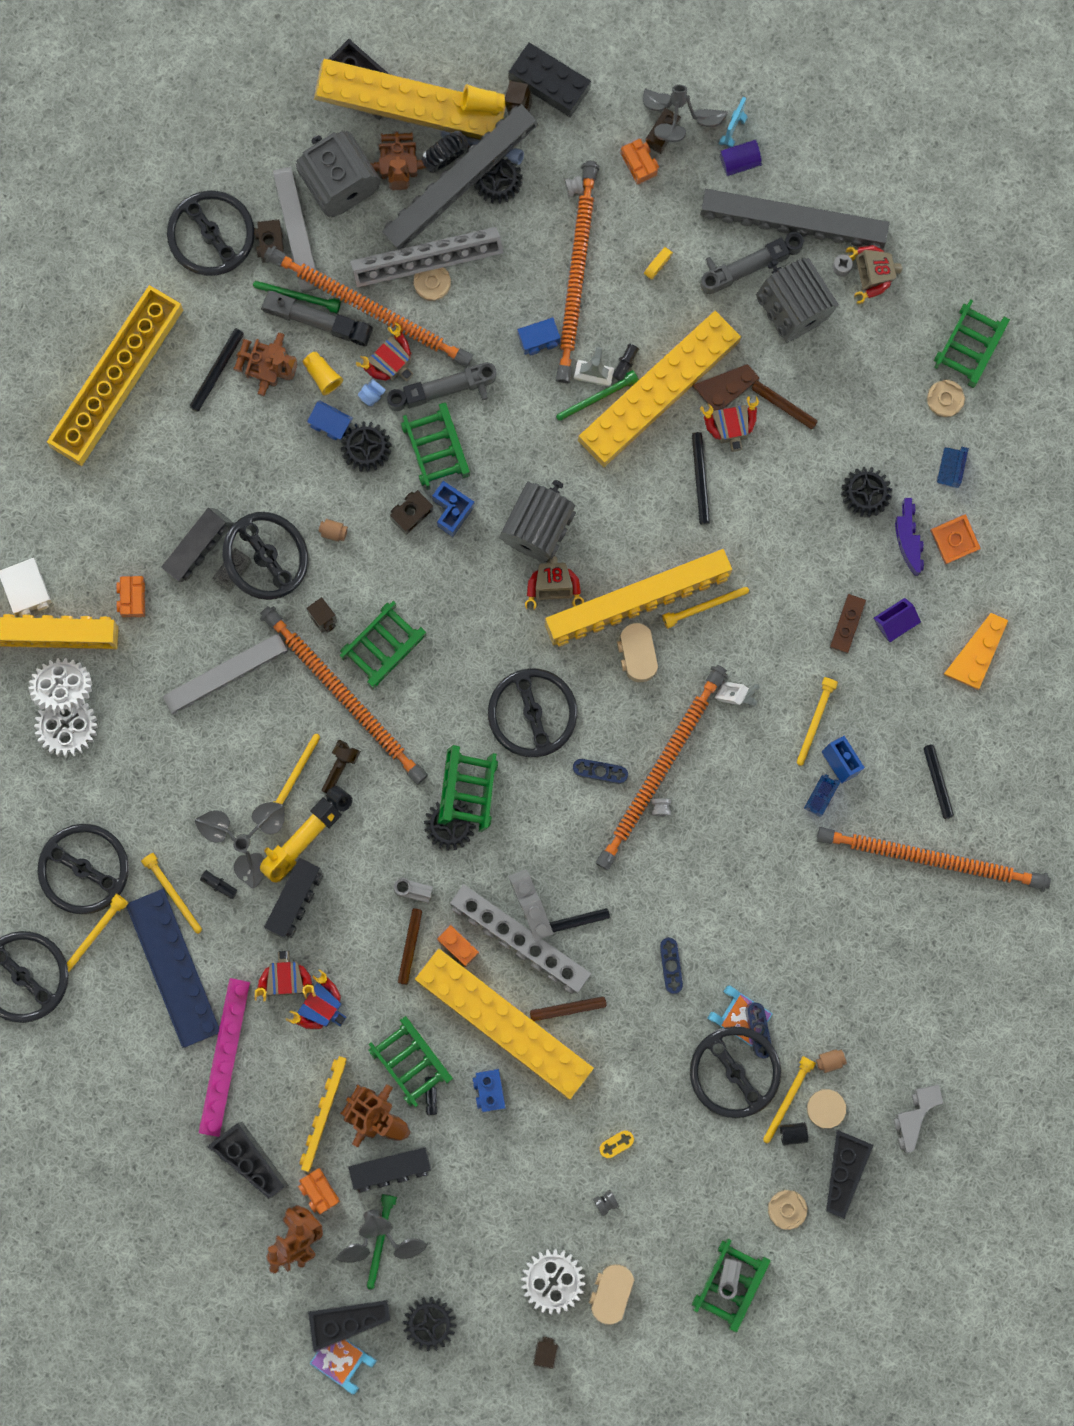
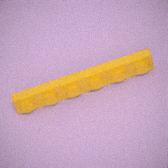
M339 1056L338 1060L334 1059L331 1070L334 1072L332 1078L327 1079L324 1088L327 1090L325 1097H321L318 1106L321 1109L319 1116L315 1115L312 1127L315 1128L313 1135L309 1134L305 1146H308L307 1153L302 1154L299 1165H302L301 1170L310 1172L347 1058Z

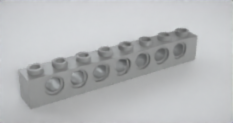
M497 227L360 258L350 262L356 286L361 287L502 254L503 249Z
M462 885L450 902V905L453 906L451 909L459 916L462 913L466 915L469 923L475 927L478 925L483 927V932L491 938L496 936L500 939L499 944L506 949L511 947L516 950V956L522 960L527 958L533 962L531 964L533 968L539 972L543 969L548 973L547 977L555 983L557 981L563 983V988L569 993L573 994L575 992L578 994L590 977L591 973L543 939L535 941L529 929L466 885ZM474 902L477 905V910L469 912L466 909V905ZM489 913L493 916V921L491 923H484L482 916ZM502 924L509 927V932L505 935L498 932V927ZM516 936H523L525 943L521 946L514 943ZM532 947H538L541 950V954L538 957H533L530 954ZM554 958L557 961L556 967H547L546 960ZM564 969L572 971L573 977L571 979H564L562 977Z

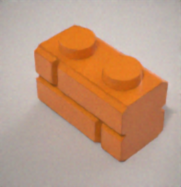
M641 138L623 146L620 151L637 185L657 176V169H659L656 159H652L649 155L651 151L646 142L643 143Z
M121 576L120 582L116 584L117 594H120V601H117V612H120L123 618L145 617L144 577Z
M451 925L437 939L464 967L479 954Z
M320 1168L299 1180L301 1185L298 1187L304 1196H309L311 1202L308 1204L314 1213L318 1211L320 1215L340 1202Z

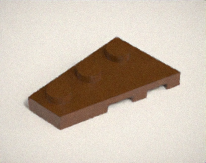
M746 364L696 383L692 387L707 404L713 407V411L724 409L760 378Z

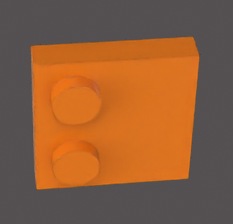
M966 514L930 529L945 564L981 549Z

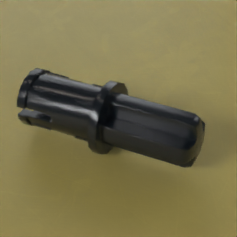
M628 344L623 356L619 358L620 362L613 373L615 379L620 381L624 379L629 367L633 365L632 361L639 351L637 346Z
M205 870L202 874L200 881L212 887L215 892L219 891L230 899L236 896L237 889L224 882L223 878L216 877L208 870Z

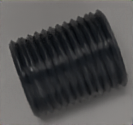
M805 1122L780 1125L781 1137L783 1135V1138H781L783 1146L808 1143V1130Z

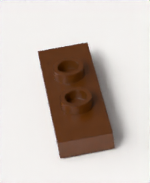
M851 594L847 595L829 648L848 654L866 602L865 599Z

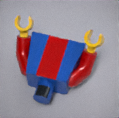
M319 969L321 977L316 978L313 975V979L317 982L314 987L316 996L313 997V993H310L298 1012L289 1011L293 1013L294 1017L292 1020L286 1018V1021L297 1024L305 1029H321L323 1026L327 1027L331 1021L341 1027L347 1018L338 1011L342 1005L340 1003L341 995L336 985Z

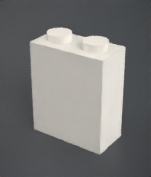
M34 558L0 570L2 585L16 617L20 616L22 618V615H30V611L38 609V611L44 610L49 607L48 604L52 603Z

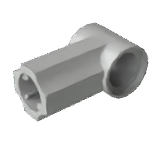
M400 878L394 884V893L399 897L429 903L433 887L409 881L406 878ZM405 883L408 886V890L404 893L399 892L397 885Z
M725 1259L718 1287V1294L722 1299L729 1300L736 1296L742 1262ZM724 1285L732 1287V1294L730 1296L723 1294L722 1288Z

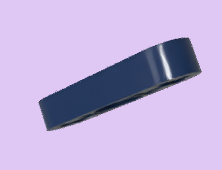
M578 759L573 764V772L579 777L615 784H622L628 778V771L623 766L587 759ZM580 763H584V767L590 768V764H594L592 775H588L589 770H583L580 773L576 765L579 766ZM598 766H602L606 770V774L602 777L595 774V769ZM609 767L613 768L612 772L617 773L618 770H622V774H624L625 777H621L620 780H617V776L611 775V779L607 778L609 774Z
M665 938L660 943L665 989L670 994H677L683 987L678 945L673 938ZM667 941H670V944H674V948L671 949V955L676 954V958L668 957L664 959V955H668V950L663 948ZM670 960L675 961L677 964L676 970L672 972L666 969V963ZM678 973L679 977L675 976V982L679 983V986L676 987V991H673L668 986L672 982L671 977L667 978L666 974L674 975Z
M757 1002L749 1003L745 1009L748 1028L754 1030L755 1026L762 1025L764 1028L762 1035L771 1043L763 1005ZM753 1006L759 1008V1012L756 1015L757 1019L762 1018V1022L756 1021L752 1023V1020H756L755 1015L751 1014ZM751 1039L754 1054L759 1058H768L769 1055L766 1051L764 1055L758 1051L761 1045Z

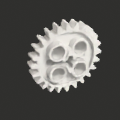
M57 658L56 663L49 660L48 666L42 664L43 669L37 668V674L31 675L33 680L29 681L30 687H28L31 700L34 701L35 706L39 705L40 710L45 708L46 713L53 710L54 715H56L58 710H61V713L64 714L66 709L71 713L72 707L79 709L78 703L85 704L84 698H89L88 692H92V681L86 667L82 668L80 662L75 664L74 660L68 663L67 658L63 662H60L59 658Z
M78 703L79 709L72 707V712L66 717L61 715V710H58L56 715H54L53 710L49 713H46V709L45 711H38L41 717H35V720L39 723L34 725V728L39 730L35 732V735L40 737L38 739L39 744L44 743L42 746L44 750L49 748L50 754L56 751L57 757L63 752L65 758H67L68 752H71L74 757L76 750L82 753V747L89 748L87 742L93 743L94 740L91 736L97 735L96 731L92 729L98 728V725L93 723L97 718L96 716H91L94 714V711L89 709L88 703L84 705ZM51 723L57 724L54 730L47 729ZM84 723L82 729H75L76 724ZM69 724L70 727L67 729L66 727L63 728L62 725ZM64 736L71 737L67 743H62L61 739Z
M546 1249L545 1256L539 1252L538 1259L532 1256L533 1264L526 1263L529 1270H523L527 1277L521 1278V1280L526 1281V1284L521 1287L528 1289L524 1296H531L528 1303L535 1301V1309L542 1306V1312L549 1308L550 1314H552L553 1309H556L557 1313L560 1314V1308L563 1307L565 1311H568V1304L574 1307L573 1299L580 1300L577 1293H584L579 1287L585 1285L584 1282L580 1281L585 1275L578 1273L582 1267H575L578 1260L571 1262V1254L566 1258L564 1257L565 1251L558 1255L557 1249H554L553 1254H550L549 1250ZM548 1262L556 1264V1270L553 1273H548L545 1270V1265ZM563 1266L564 1270L556 1280L558 1285H553L547 1295L543 1297V1292L550 1284L548 1278H554L560 1267ZM565 1273L572 1275V1282L568 1285L563 1284L561 1281V1277ZM538 1278L545 1281V1286L541 1290H537L534 1287V1281ZM553 1290H559L561 1292L560 1300H551L550 1293Z

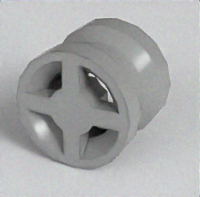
M576 176L572 180L569 178L565 179L568 197H573L577 193L579 195L584 194L580 176Z
M845 254L837 256L833 263L834 273L838 276L849 274L853 265L852 259Z
M671 799L652 800L654 805L652 816H671V810L669 809Z

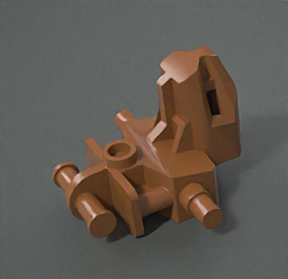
M395 131V134L381 133V143L395 142L379 144V162L370 164L376 172L380 171L382 179L389 178V188L391 190H407L410 187L409 175L411 178L417 177V170L425 168L422 160H417L415 153L416 143L399 142L413 141V132L399 133Z
M278 332L274 342L269 345L262 344L256 339L251 354L247 352L252 342L243 339L241 349L237 352L236 356L238 358L233 370L242 372L244 361H248L245 376L248 379L249 377L260 379L258 391L260 396H265L269 385H277L278 377L289 381L294 378L298 366L295 356L287 355L286 349L282 347L285 336L283 333Z
M357 1084L352 1096L347 1097L346 1101L348 1103L340 1114L345 1116V1122L352 1124L353 1128L358 1131L352 1142V1145L359 1148L366 1136L374 1138L377 1133L393 1141L406 1139L411 1134L405 1121L398 1116L390 1114L392 1104L387 1100L393 1087L389 1084H386L379 1096L375 1095V1091Z
M296 1205L293 1208L289 1207L285 1212L283 1222L289 1228L286 1238L277 1236L274 1245L268 1247L267 1261L270 1264L269 1271L271 1273H277L279 1266H283L287 1272L290 1271V1264L294 1261H297L298 1267L303 1268L306 1262L315 1257V1252L310 1245L321 1239L323 1229L322 1225L308 1209Z

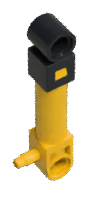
M339 786L330 788L326 799L324 797L320 799L310 810L312 815L282 847L277 845L274 850L265 848L264 852L267 857L260 864L261 873L274 883L283 880L296 865L295 859L325 827L330 829L342 816L339 811L343 812L350 808L353 802L352 796Z

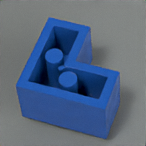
M442 481L432 495L433 502L445 509L437 521V527L454 537L474 509L475 502L445 481Z

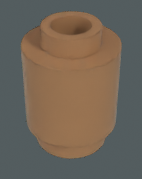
M326 519L325 522L321 521L319 527L321 537L337 542L340 540L344 541L346 538L348 527L344 526V523Z
M842 1049L819 1054V1059L816 1060L819 1071L823 1070L824 1073L843 1068V1065L847 1064Z

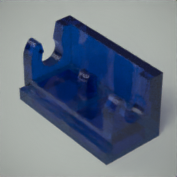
M827 774L821 775L804 809L821 818L841 781L833 780Z

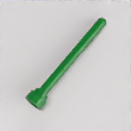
M259 281L253 282V287L256 289L274 291L290 298L324 306L332 313L338 314L341 306V300L334 297L327 300Z
M634 370L626 373L623 380L556 415L557 420L561 421L626 386H633L639 381Z
M386 1194L381 1196L380 1202H382L381 1206H383L381 1217L389 1220L390 1210L396 1205V1196ZM385 1234L377 1236L367 1282L369 1290L375 1287Z

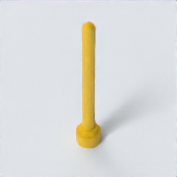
M749 588L737 589L676 614L674 612L665 613L662 615V619L666 628L669 629L674 627L678 623L677 621L748 594Z
M823 678L821 684L823 692L797 759L799 766H802L806 760L829 695L833 693V690H836L838 682L833 679Z
M319 734L312 736L277 800L273 802L283 805L320 740Z
M154 852L147 855L141 860V863L145 868L147 867L153 871L194 932L197 934L201 933V926L157 865L158 858Z
M116 894L112 898L109 910L68 960V972L82 957L115 913L128 905V902L122 896Z
M802 1056L799 1062L800 1070L763 1138L765 1143H770L807 1072L809 1073L814 1069L816 1063Z

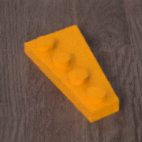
M990 613L943 675L979 690L1008 620Z

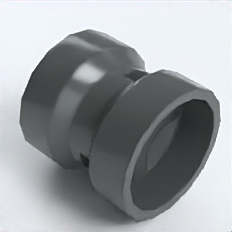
M611 1190L606 1191L603 1196H597L593 1199L602 1216L608 1214L609 1210H615L620 1207Z

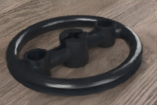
M201 191L185 198L173 210L167 225V241L174 258L187 270L203 276L222 275L234 270L248 257L254 243V223L249 211L237 198L221 191ZM210 199L224 201L236 208L241 214L246 225V240L239 254H236L233 248L227 246L223 241L218 225L215 222L209 221L203 214L199 204L200 201ZM194 208L199 209V212L196 214L190 213ZM186 212L189 218L197 223L201 229L204 242L214 246L219 253L223 265L215 267L200 266L189 261L181 253L176 243L175 231L182 213ZM207 229L212 233L214 232L215 238L210 233H207ZM226 252L232 254L229 258L222 257Z
M270 512L248 514L232 525L224 539L222 556L225 569L234 584L252 597L265 600L284 597L293 592L306 575L308 551L305 541L298 529L280 515ZM269 521L275 523L291 535L299 553L298 571L293 579L291 573L283 570L276 561L278 557L277 549L271 544H264L258 535L259 529L253 522ZM246 529L251 531L252 536L246 532ZM238 532L240 538L248 541L255 550L253 556L255 563L260 567H267L272 574L273 584L279 588L278 590L265 591L249 585L238 574L232 559V545ZM280 576L285 579V583L280 580Z
M537 668L519 670L505 677L494 689L488 705L489 725L497 741L510 752L524 757L546 756L560 749L571 737L577 721L576 699L569 686L554 673ZM531 677L543 678L552 682L562 691L567 700L569 708L568 723L562 735L553 743L549 741V736L544 731L541 722L542 708L534 700L531 690ZM520 682H527L529 688L526 690L520 689ZM512 683L516 684L517 691L521 694L525 706L523 717L530 723L534 735V749L515 745L504 736L499 728L496 717L497 703L503 691ZM530 704L531 708H533L534 711H537L535 715V720L531 714L528 715V713L530 712ZM544 736L547 741L545 744L540 745L536 742V738Z
M76 824L63 828L47 841L39 856L37 873L41 889L54 905L69 913L91 914L110 906L112 898L116 894L120 895L123 892L128 879L129 864L124 847L112 833L96 825ZM76 833H92L103 837L113 846L118 855L120 863L119 878L116 879L94 869L87 859H77L71 856L58 843L67 836ZM62 850V857L57 860L54 859V852ZM50 859L56 863H62L72 869L78 878L90 879L97 883L103 890L108 892V896L95 904L86 906L73 905L63 901L53 892L49 885L46 873L47 861ZM70 861L74 862L79 866H85L89 872L96 875L97 877H94L88 872H81V870L76 865L70 863ZM106 879L113 880V885L110 888H104L103 883Z
M18 931L0 937V952H4L6 955L5 960L0 962V965L11 974L14 984L25 987L42 1006L41 1009L27 1014L11 1013L0 1007V1017L12 1022L26 1023L36 1021L50 1014L62 1001L68 985V966L61 950L50 939L34 932ZM17 940H30L46 947L53 954L59 967V984L56 992L52 994L51 991L44 989L34 980L33 972L26 967L19 966L11 958L9 952L4 949V945ZM17 972L25 974L24 977L28 982L20 980L21 977ZM46 991L48 999L45 1002H41L39 996L42 992Z
M725 1027L709 1034L697 1046L690 1063V1080L697 1098L710 1111L727 1118H743L758 1113L773 1100L781 1082V1064L773 1045L760 1033L745 1027ZM732 1035L748 1037L759 1043L766 1050L772 1063L773 1075L771 1085L764 1096L746 1078L744 1066L740 1062L734 1061L722 1040L723 1037ZM715 1044H722L724 1050L721 1053L714 1052L713 1046ZM706 1049H709L714 1056L718 1057L726 1068L727 1079L732 1083H736L743 1092L745 1100L749 1104L747 1108L728 1109L714 1103L705 1094L699 1081L698 1069L701 1057ZM731 1066H732L733 1068H735V1070L740 1069V1070H739L740 1079H739V1077L736 1076L735 1074H734V1075H731V1074H732ZM749 1092H756L758 1098L755 1101H750L747 1095Z

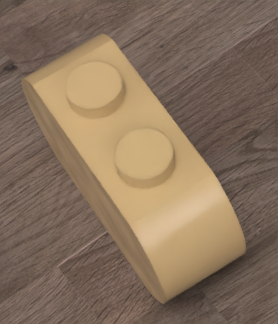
M640 623L630 624L624 628L620 635V641L617 642L618 651L623 653L624 660H621L622 671H626L627 676L635 682H646L654 677L658 669L651 630Z
M610 1265L603 1270L602 1274L598 1273L595 1282L598 1288L596 1293L592 1292L589 1303L592 1304L591 1310L593 1315L604 1324H614L622 1319L633 1286L634 1277L632 1273L622 1265Z

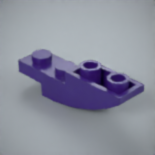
M904 498L902 501V516H897L895 519V531L904 561L913 575L919 576L924 569V560L920 557L924 544L923 541H920V535H913L916 531V524L912 522V515H915V504H912V498Z

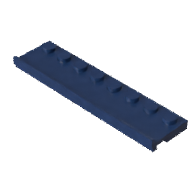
M164 888L129 902L126 908L182 1048L217 1035L219 1033V1025Z

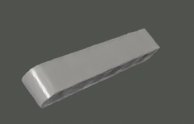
M291 167L273 170L294 263L300 266L304 263L306 264L305 268L310 266V271L311 268L315 269L292 169ZM301 276L298 278L301 292L319 289L318 286H314V283L312 285L309 284L310 280L306 282L305 279H301Z
M279 634L271 636L163 696V700L171 714H176L181 708L183 710L193 705L194 701L198 699L200 701L211 695L212 691H218L226 687L227 683L235 682L244 677L245 673H251L262 667V664H268L279 658L278 655L286 654L288 649Z

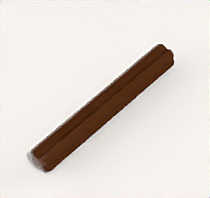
M756 381L753 384L752 390L808 428L813 429L818 421L761 382Z
M413 908L411 912L398 977V983L402 985H407L409 981L422 917L421 909Z
M604 996L534 1009L530 1011V1017L532 1021H539L606 1007V999Z

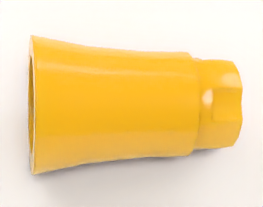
M469 84L465 85L461 102L463 111L502 112L505 105L504 94L477 88Z
M312 352L303 359V365L318 385L322 395L330 394L342 384L343 378L317 352Z

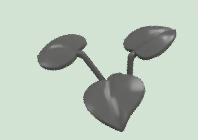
M680 84L672 87L671 95L651 91L645 88L643 93V103L650 110L662 111L665 107L670 108V106L674 105L673 124H660L654 130L657 138L668 142H678L686 136V129L682 126H676L678 108L684 107L686 102L692 118L697 119V123L705 127H715L721 124L728 111L712 109L694 111L690 102V96L687 95V87Z
M267 802L257 806L252 813V820L258 825L248 835L240 834L235 837L227 829L230 825L228 816L219 810L209 811L197 817L195 824L199 832L211 842L218 843L224 841L226 833H228L231 840L234 841L233 846L235 850L246 854L236 859L234 872L240 880L253 889L264 877V874L260 871V864L264 857L260 853L250 855L247 850L251 844L250 838L259 828L265 834H275L280 831L284 824L285 807L276 802ZM243 876H247L248 880L244 881Z
M373 1209L364 1213L365 1223L359 1229V1235L364 1237V1243L362 1245L356 1243L346 1247L338 1254L336 1260L346 1263L364 1260L370 1254V1249L366 1248L368 1238L384 1234L394 1249H396L394 1256L400 1259H409L417 1256L427 1248L428 1243L421 1239L413 1238L397 1245L389 1234L392 1230V1224L383 1217H380L378 1210Z

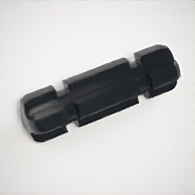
M434 1076L425 1077V1083ZM435 1086L425 1093L427 1115L437 1114Z

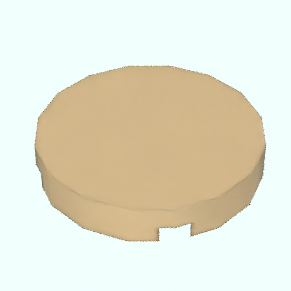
M444 267L417 273L414 276V288L417 294L426 300L436 301L443 298L451 287L450 275Z
M950 380L934 383L927 395L929 408L933 413L941 417L956 415L962 409L965 401L961 386Z
M822 1089L810 1097L807 1104V1114L816 1126L833 1128L843 1121L846 1114V1104L838 1092L831 1089Z
M784 1190L778 1192L771 1198L768 1205L770 1220L781 1229L791 1230L799 1227L807 1216L806 1201L795 1191Z

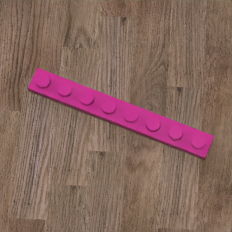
M229 978L199 1134L220 1137L250 982Z

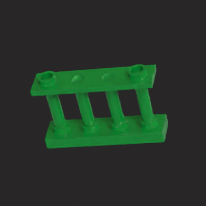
M970 299L968 304L963 303L959 311L962 315L943 351H938L933 361L936 362L935 369H938L940 363L966 375L967 379L970 380L967 385L974 388L1010 319L1003 316L1001 322L998 320L994 321L971 309L970 306L973 300ZM968 315L993 328L992 330L995 331L993 337H986L962 325L961 323L965 316ZM957 331L983 343L984 347H986L984 354L981 352L979 354L954 341L953 339ZM951 347L976 360L975 362L978 363L976 369H969L945 357L948 348Z
M446 402L439 404V411H436V414L408 422L407 416L404 415L403 422L400 423L403 433H407L421 472V475H418L421 486L425 485L427 490L430 489L429 482L455 473L461 474L462 478L470 476V471ZM436 421L444 422L445 428L442 429L443 431L414 439L411 429ZM443 438L450 440L451 445L448 446L449 448L420 457L418 446ZM447 456L456 457L457 463L454 464L455 466L426 474L423 464Z
M394 601L390 604L386 603L381 608L380 615L350 645L347 643L340 650V658L342 660L348 656L368 675L367 678L369 680L367 683L372 689L427 635L422 627L418 630L413 629L394 611L396 608ZM387 616L408 634L409 639L405 643H400L380 624ZM374 629L395 648V653L392 657L386 656L367 638ZM360 643L382 662V667L378 671L376 669L373 670L353 651Z
M452 745L447 749L438 824L446 825L455 818L479 823L478 832H483L490 827L492 817L489 815L494 773L498 768L497 754L493 753L487 757V760L462 755L460 753V746ZM464 763L486 768L485 778L459 774V771H457L458 764ZM460 781L484 786L483 795L479 797L457 792L455 785ZM460 800L480 804V816L455 811L453 802Z
M407 1016L400 1020L402 1023L399 1026L400 1029L376 1047L370 1042L368 1045L371 1048L368 1051L374 1059H380L406 1094L403 1098L408 1105H414L416 1108L419 1106L415 1101L437 1083L445 1081L448 1084L453 1078ZM410 1034L414 1039L411 1042L412 1044L386 1062L380 1053L403 1035L407 1036ZM421 1049L426 1055L423 1057L424 1060L398 1078L392 1068L416 1050L419 1051ZM433 1065L437 1070L434 1073L435 1076L410 1094L404 1084L427 1066L431 1067Z
M727 1238L726 1242L722 1240L717 1250L720 1254L700 1296L696 1294L691 1305L694 1306L693 1311L697 1313L699 1308H702L726 1320L730 1324L728 1328L737 1333L771 1260L764 1256L756 1260L730 1247L732 1240ZM725 1254L752 1266L756 1270L753 1277L739 1275L738 1282L744 1284L747 1290L744 1296L736 1294L732 1299H729L738 1306L735 1314H730L704 1301L708 1290L718 1294L719 1285L712 1281L717 1271L722 1273L724 1265L721 1262ZM722 1288V1292L725 1296H730L732 1294L731 1291Z

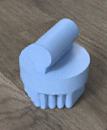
M372 379L369 384H365L361 388L362 390L358 393V396L365 404L373 406L381 399V395L386 389Z

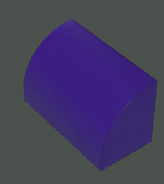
M756 139L721 150L719 157L727 177L762 166L761 154Z
M903 598L873 618L889 642H892L921 623L914 605L906 598Z

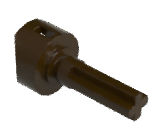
M338 739L332 751V754L336 755L338 759L334 763L321 790L322 792L327 793L330 788L336 786L346 767V763L355 764L361 753L360 750L349 748L346 742Z

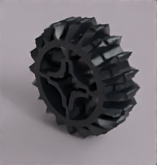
M461 131L452 132L426 150L421 158L423 165L429 172L439 171L464 154L469 147V142Z
M504 157L493 166H497L494 171H488L474 186L475 191H479L478 196L484 195V201L491 198L492 204L495 202V199H498V204H501L503 198L505 202H509V197L514 199V193H519V187L522 186L520 180L523 179V175L519 174L521 168L516 167L517 164L511 163V160L508 158L505 160ZM503 168H506L512 174L513 178H510L509 175L504 174ZM500 172V178L497 181V185H495V179L497 178L498 173ZM482 179L492 184V190L485 186ZM510 185L505 190L498 191L500 187Z
M363 421L362 427H359L356 423L355 430L349 427L348 431L350 434L344 433L345 439L341 440V444L344 446L340 449L341 452H345L342 457L347 459L346 464L350 465L353 463L352 469L355 470L359 466V472H363V468L366 467L369 473L370 467L373 466V469L377 471L376 464L383 467L384 463L382 460H389L387 455L391 454V450L388 448L392 447V444L387 441H389L390 436L385 435V429L379 431L380 425H376L373 428V422L366 426V423ZM362 434L361 441L351 445L352 441ZM368 434L375 435L381 442L371 441L368 438ZM365 439L369 446L367 450V455L366 451L364 450ZM381 449L380 453L370 460L371 453ZM352 451L363 454L364 460L356 458Z
M863 467L861 472L857 468L855 469V474L850 472L849 478L844 479L846 484H843L841 489L845 491L841 493V496L847 497L843 500V503H850L847 506V510L853 507L854 515L857 511H860V517H863L864 512H866L867 517L870 518L872 513L877 516L879 514L878 510L884 512V506H889L890 503L887 500H891L892 495L888 493L892 492V488L887 486L891 482H884L887 476L884 474L880 477V470L874 473V468L871 467L869 472H867V468ZM862 479V487L852 490L854 482ZM870 479L875 481L879 486L871 485ZM865 486H866L867 491L870 492V494H869L868 496L866 495V492H863L864 489H865ZM882 494L881 500L871 505L872 497ZM853 496H855V498H861L864 502V505L858 503Z
M458 800L457 805H454L453 802V808L456 811L473 814L472 810L465 812L468 808L467 804L461 808L460 800ZM436 802L435 804L438 809L430 807V811L433 814L426 813V817L430 821L425 820L424 824L430 825V827L425 828L424 831L431 832L427 838H435L432 842L433 845L440 842L439 849H442L445 844L446 851L450 850V845H453V849L457 850L456 844L458 843L463 848L464 843L462 841L470 842L467 835L474 836V832L470 831V829H476V825L470 824V821L453 818L451 822L456 823L452 829L453 834H451L448 826L445 827L443 824L434 825L435 818L440 810V803ZM466 824L464 833L456 839V828ZM435 831H447L450 840L441 838Z
M423 1297L422 1305L416 1300L414 1303L417 1308L414 1309L412 1306H409L408 1309L412 1311V1314L405 1313L404 1315L410 1319L409 1321H403L404 1325H409V1328H405L403 1331L411 1332L406 1338L407 1340H410L412 1337L415 1339L412 1342L413 1346L419 1342V1350H422L423 1344L427 1345L426 1351L428 1352L430 1351V1345H433L435 1351L438 1350V1343L444 1348L443 1340L445 1339L447 1342H450L451 1339L447 1335L455 1334L454 1331L450 1330V1327L454 1328L457 1324L450 1323V1320L456 1319V1316L449 1317L448 1314L453 1309L450 1308L447 1311L444 1309L448 1305L447 1302L440 1306V1298L437 1299L436 1303H433V1297H430L429 1303H426V1299ZM429 1307L440 1310L445 1317L433 1318ZM423 1309L424 1321L413 1325L415 1315ZM427 1314L435 1322L440 1321L433 1325V1334H431V1330L428 1327H419L427 1323ZM446 1323L444 1334L437 1339L435 1328ZM426 1330L431 1341L421 1339L415 1331Z

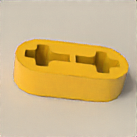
M664 247L647 267L644 275L652 280L670 259L673 252Z
M624 1130L607 1139L599 1147L600 1154L605 1158H612L629 1148L634 1142L633 1134ZM622 1134H624L625 1136H630V1139L628 1140V1145H626L625 1143H622L620 1145L617 1144V1142L622 1139ZM615 1143L617 1147L611 1150V1155L603 1153L605 1144L611 1146Z

